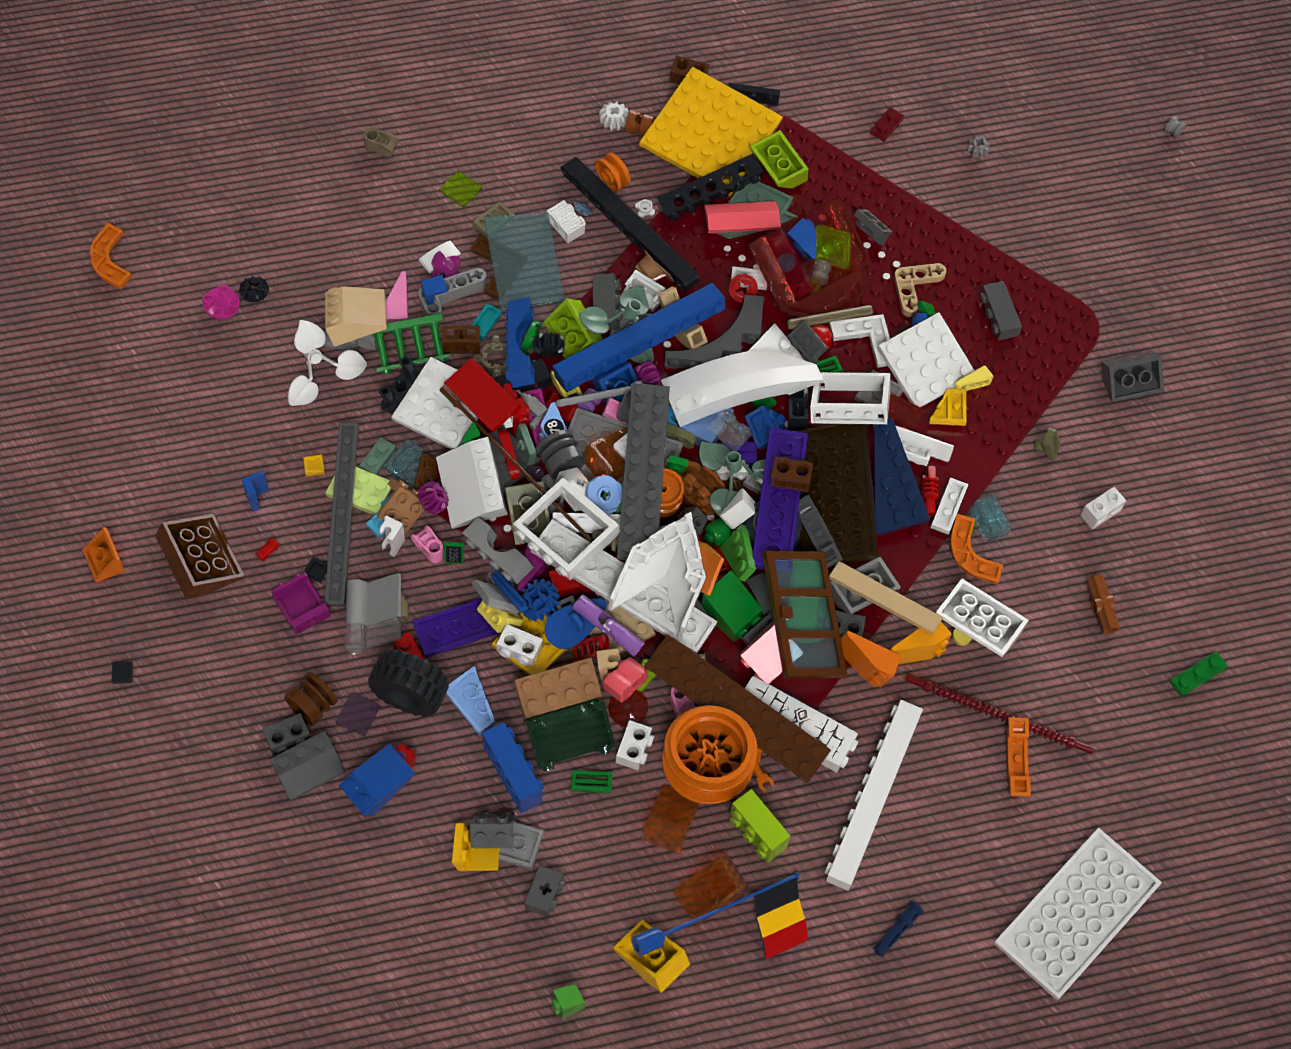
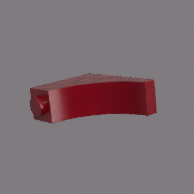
M780 228L765 236V240L776 255L785 273L789 288L799 299L814 291L808 261L784 231Z

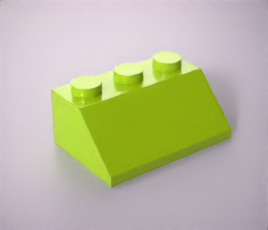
M780 130L750 145V149L778 187L794 188L808 181L807 166Z
M566 298L543 321L549 333L560 334L564 337L565 349L564 354H562L564 359L603 340L601 334L590 332L581 323L579 313L583 312L585 307L580 300Z

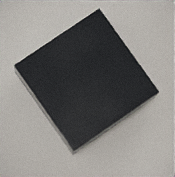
M312 557L303 573L306 572L308 578L321 583L327 574L328 564Z
M133 662L112 663L113 684L133 683Z

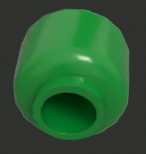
M717 518L705 526L706 534H704V538L708 544L718 547L725 543L734 530L723 519Z

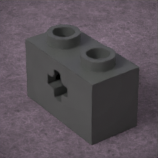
M539 865L525 901V909L545 917L549 916L550 911L554 912L558 900H555L556 895L562 892L565 881H562L563 874ZM548 889L549 892H547L546 895H543L542 892Z

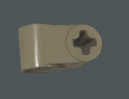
M373 127L367 128L364 131V146L366 149L386 157L393 155V149L399 143L397 136Z

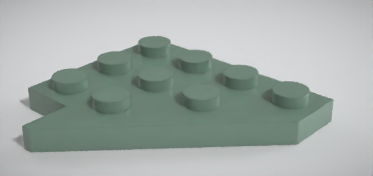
M761 182L746 185L741 191L735 192L728 203L776 201L780 213L781 227L799 221L798 216L787 211L794 197ZM761 231L727 232L717 234L727 239H731Z

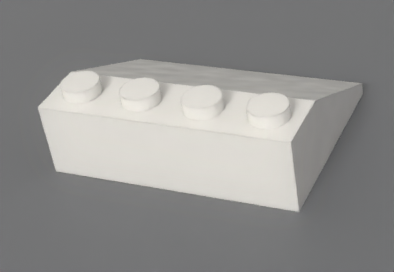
M488 437L467 442L436 457L442 487H444L443 490L447 492L446 496L449 498L447 510L452 529L470 525L477 517L485 521L508 515L493 447Z
M964 579L960 580L936 612V614L943 617L942 620L1001 657L1013 646L1028 622V619Z

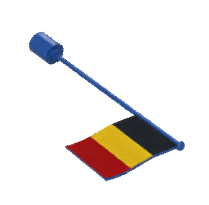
M794 872L792 876L665 932L653 927L631 937L632 946L638 956H643L663 947L665 936L754 897L756 920L763 941L765 961L806 942L808 939L807 924L799 900L797 880L800 878L798 872Z

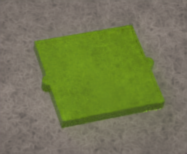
M458 170L451 178L447 179V182L439 190L464 208L471 200L475 199V196L482 190V186Z

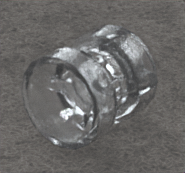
M824 260L815 261L813 265L814 271L811 273L812 282L818 285H826L832 265Z

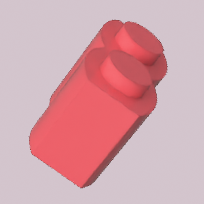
M631 657L622 660L616 670L607 673L604 677V690L622 703L648 679V670Z

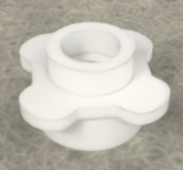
M644 199L635 204L639 217L643 218L644 216H653L655 214V210L652 208V201Z

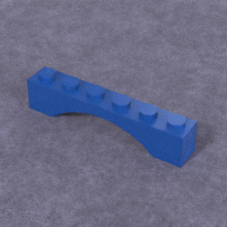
M527 297L509 301L508 310H506L508 321L505 324L508 333L505 334L508 345L505 346L508 358H505V363L508 370H505V375L513 388L535 383V370L530 357L520 350L523 337L534 322V308L530 298Z

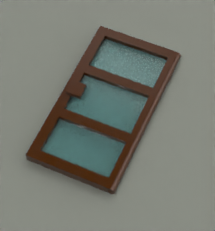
M763 552L762 556L784 678L847 677L825 552Z

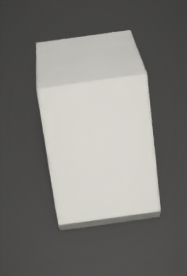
M742 488L720 514V517L731 529H735L755 514V501Z

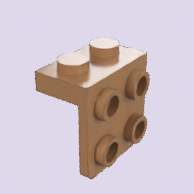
M391 478L387 484L394 492L377 516L382 521H384L385 516H388L403 523L404 534H406L424 509L419 503L417 490L413 489L411 491L408 489L409 485L404 481L399 480L397 482Z

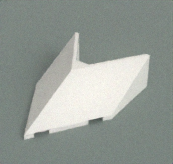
M691 512L651 535L644 542L632 547L610 597L609 610H614L654 584L667 589L677 637L682 638L706 579Z

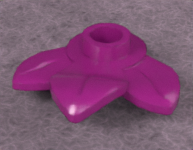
M441 251L434 255L431 262L434 269L432 277L443 273V279L460 273L457 271L461 264L459 256L455 255L445 258Z

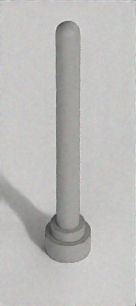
M642 380L633 381L636 384H643ZM632 384L627 387L559 399L556 401V405L563 407L624 395L627 390L632 388Z

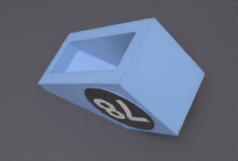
M555 402L551 403L540 425V433H538L540 441L556 431L567 430Z

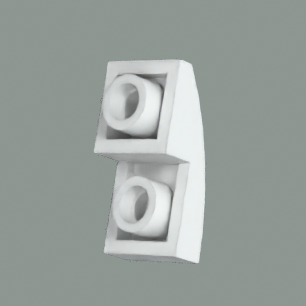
M451 241L439 245L419 259V262L429 274L434 270L431 262L438 251H441L445 258L455 255L460 256L461 253Z

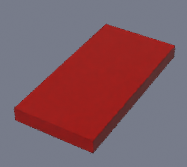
M473 358L467 361L444 382L451 392L492 433L521 408Z

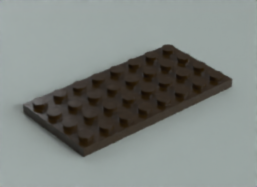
M828 424L795 431L808 433L805 460L813 463L809 493L801 491L800 499L807 495L811 497L843 558L840 562L848 564L879 558L867 424ZM802 523L800 535L801 552H817Z

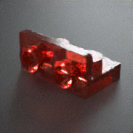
M891 394L888 418H893L896 426L915 432L925 409Z

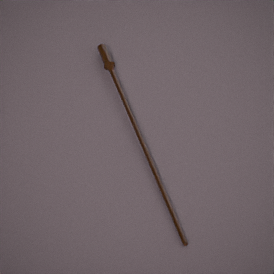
M442 386L439 391L453 404V407L460 409L475 423L543 495L547 492L464 409L461 400H458L446 386ZM553 501L552 504L590 543H592L593 540L589 537V535L555 501Z

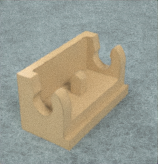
M618 648L597 651L598 668L602 684L606 674L617 669L618 664L621 662Z

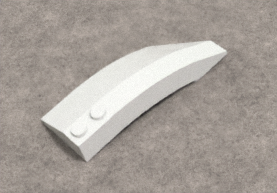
M761 349L718 358L661 381L663 386H670L669 401L679 426L682 427L716 412L747 402L783 394L791 395L823 382V378L817 364L772 349Z

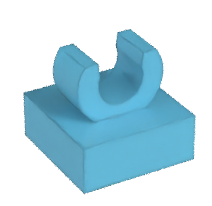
M376 514L366 523V527L378 539L385 535V530L382 535L380 534V527L384 521L379 519Z

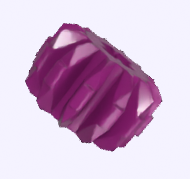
M651 361L640 363L635 367L634 373L637 380H642L643 384L662 385L659 371Z
M434 481L422 485L418 489L417 494L422 508L426 509L428 514L431 513L433 515L446 509L449 498L446 496L447 492L443 490L444 487H440L439 483Z

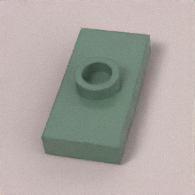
M518 424L516 432L518 450L522 451L526 465H533L537 452L526 424Z

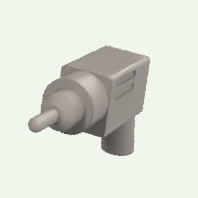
M517 389L516 392L521 395L520 398H523L524 404H528L530 414L534 417L529 426L532 430H535L545 417L548 408L537 398L532 397L530 394L522 393Z

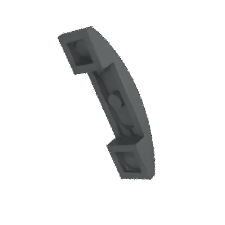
M809 495L799 500L798 513L800 514V519L817 552H825L827 568L842 561L843 558Z

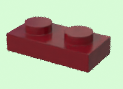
M889 107L872 127L870 134L885 142L904 120L905 115Z

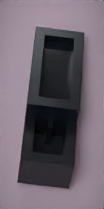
M808 388L788 395V429H807Z

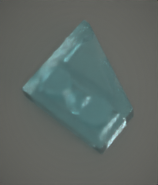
M407 439L384 465V469L414 489L423 449Z

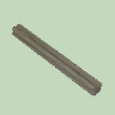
M871 305L789 319L787 324L789 329H795L802 321H806L811 326L872 315L873 310Z

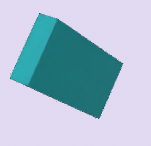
M488 303L485 304L471 325L480 326V340L485 341L503 314L502 310Z

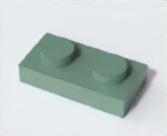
M380 437L359 465L360 469L378 475L396 451V445Z

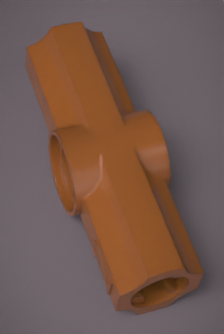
M1095 575L1088 578L1086 582L1092 597V611L1098 616L1103 634H1113L1119 631L1120 625L1115 613V600L1111 594L1109 595L1104 576Z

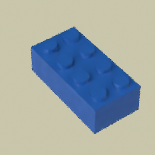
M502 722L483 732V747L520 814L542 804V796L544 795L542 791L544 788L539 777L535 778L533 775L534 768L531 762L524 759L523 755L525 753L522 746L515 743L513 739L515 735L511 727L507 728L505 723Z

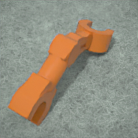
M758 749L753 772L757 777L760 791L765 793L764 783H770L772 788L775 785L773 780L766 773L764 774L759 766L763 751Z

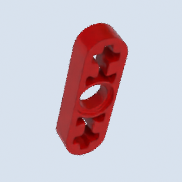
M508 429L499 430L498 438L500 445L517 462ZM503 454L510 480L521 478L520 470Z

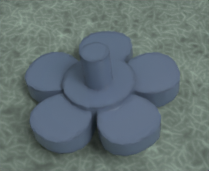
M574 202V208L579 214L584 216L592 214V209L585 202Z

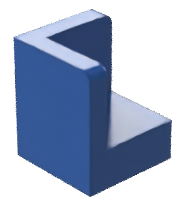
M442 275L421 281V290L427 306L434 304L435 295L447 292Z

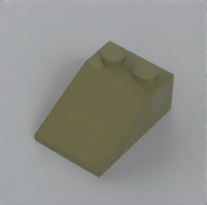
M536 481L545 490L544 482ZM531 482L504 487L515 545L527 542L519 540L518 536L514 533L513 523L543 496ZM548 507L526 527L537 537L543 533L550 523Z

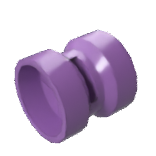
M588 388V389L584 392V395H585V394H590V393H595V392H597V391H595L594 389ZM602 399L578 403L577 406L580 409L593 413L595 406L599 405Z

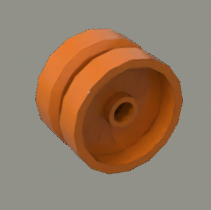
M664 468L660 517H669L674 515L681 507L684 495V482L675 471Z

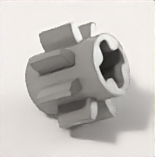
M976 136L974 140L970 139L967 151L971 152L972 157L981 159L983 154L988 155L990 143H987L985 137Z

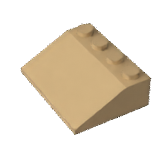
M342 286L331 288L325 292V329L334 347L387 329L384 289Z

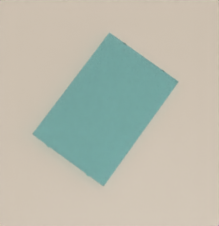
M548 213L485 217L484 221L500 308L508 307L509 301L527 297L530 298L532 305L562 303L565 299Z

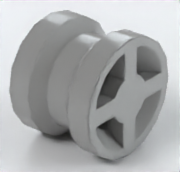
M1174 116L1167 124L1165 131L1167 133L1171 132L1173 137L1178 138L1184 130L1186 123L1178 121V118Z

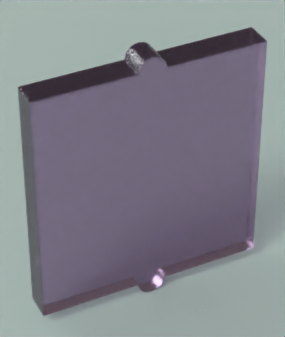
M351 693L335 724L348 729L349 732L353 731L365 737L381 705L369 701L367 697L363 698Z

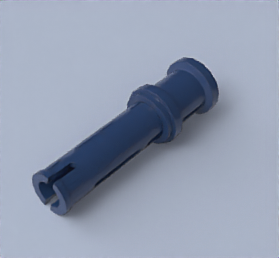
M909 901V906L902 914L899 913L897 915L895 924L873 947L876 954L883 957L903 932L913 927V922L919 915L922 916L924 914V910L917 903Z

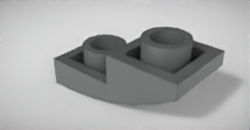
M764 572L747 579V585L754 595L756 602L763 609V615L772 612L768 584Z

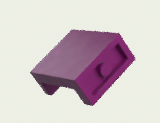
M306 572L295 575L286 583L276 585L271 591L274 601L295 635L330 617L329 608L320 599Z

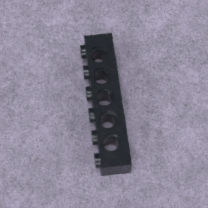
M752 153L658 197L657 205L665 221L673 222L678 220L681 215L691 214L701 206L710 205L718 198L723 199L733 191H741L750 183H758L763 178V170L756 156ZM745 172L747 176L742 177L739 173ZM728 179L731 183L724 184L722 181ZM713 187L715 188V190L710 192L707 190V188ZM696 194L699 198L692 199L690 196ZM681 202L683 203V205L677 207L674 205V203Z

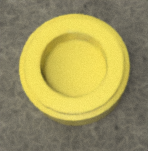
M957 628L954 629L952 634L954 642L958 645L965 646L971 642L972 638Z

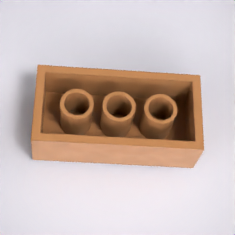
M592 658L513 680L523 719L602 696Z

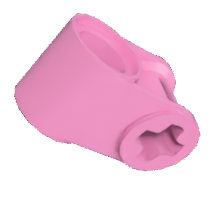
M428 525L424 526V529L416 535H411L415 546L422 551L430 562L438 563L443 560V544ZM434 549L439 550L438 552H431Z
M672 687L669 699L677 718L685 711L696 706L686 696L680 699L676 698L674 694L679 691Z

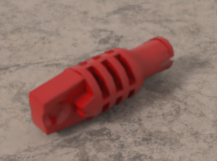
M928 466L921 482V496L929 517L935 516V502L938 499L939 477H936L935 466Z

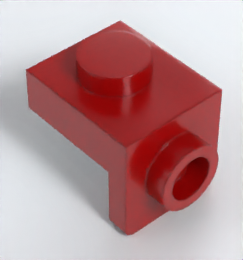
M557 393L551 395L545 407L549 409L551 403L555 402L556 404V401L560 399ZM577 404L563 407L557 406L562 420L568 422L571 421L578 408Z

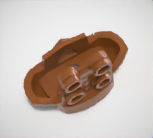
M688 461V466L684 472L678 474L684 482V502L688 507H698L705 516L716 514L711 507L710 497L716 490L726 489L725 484L717 472L711 471L706 466L702 467L696 462Z

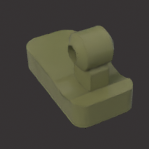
M1049 428L1044 440L1037 439L1034 444V448L1037 451H1045L1047 459L1055 461L1061 446L1058 431Z

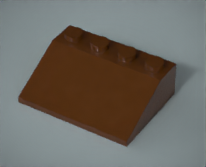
M214 514L162 522L155 537L185 599L204 596L245 577Z

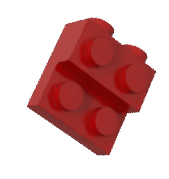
M511 383L504 384L503 389L521 407L510 417L513 426L511 430L513 435H516L518 424L525 423L528 429L530 410L528 404H524L523 398L518 399L516 390H512Z

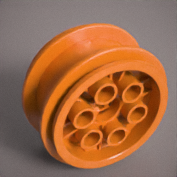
M712 705L689 709L679 715L667 731L662 753V767L665 777L676 792L693 802L719 804L729 801L739 795L751 780L757 759V741L749 724L741 716L729 709ZM697 734L698 742L691 735ZM719 736L725 738L722 743L718 740ZM687 749H693L694 751L689 753ZM741 758V763L731 761L732 759ZM687 767H692L695 771H691ZM721 769H728L730 772L724 773Z

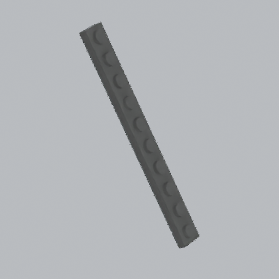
M339 423L325 591V604L329 607H345L359 432L358 423Z

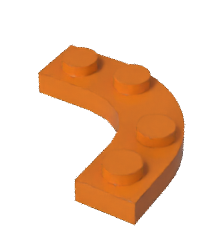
M107 223L92 242L90 248L91 264L96 274L102 280L122 290L132 278V275L110 260V252L124 233L123 230Z
M957 514L950 538L951 552L956 563L970 576L998 584L1003 564L983 559L973 551L971 534L975 519Z

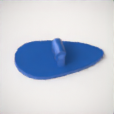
M590 599L601 609L606 610L607 603L605 600ZM574 604L554 612L546 621V638L554 647L559 649H569L576 646L596 627L572 609Z

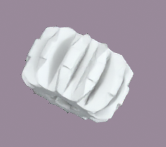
M611 101L608 105L604 104L599 113L601 124H604V128L610 127L611 131L613 128H616L618 131L620 127L625 128L629 113L628 108H625L624 103L619 105L618 101L615 104Z

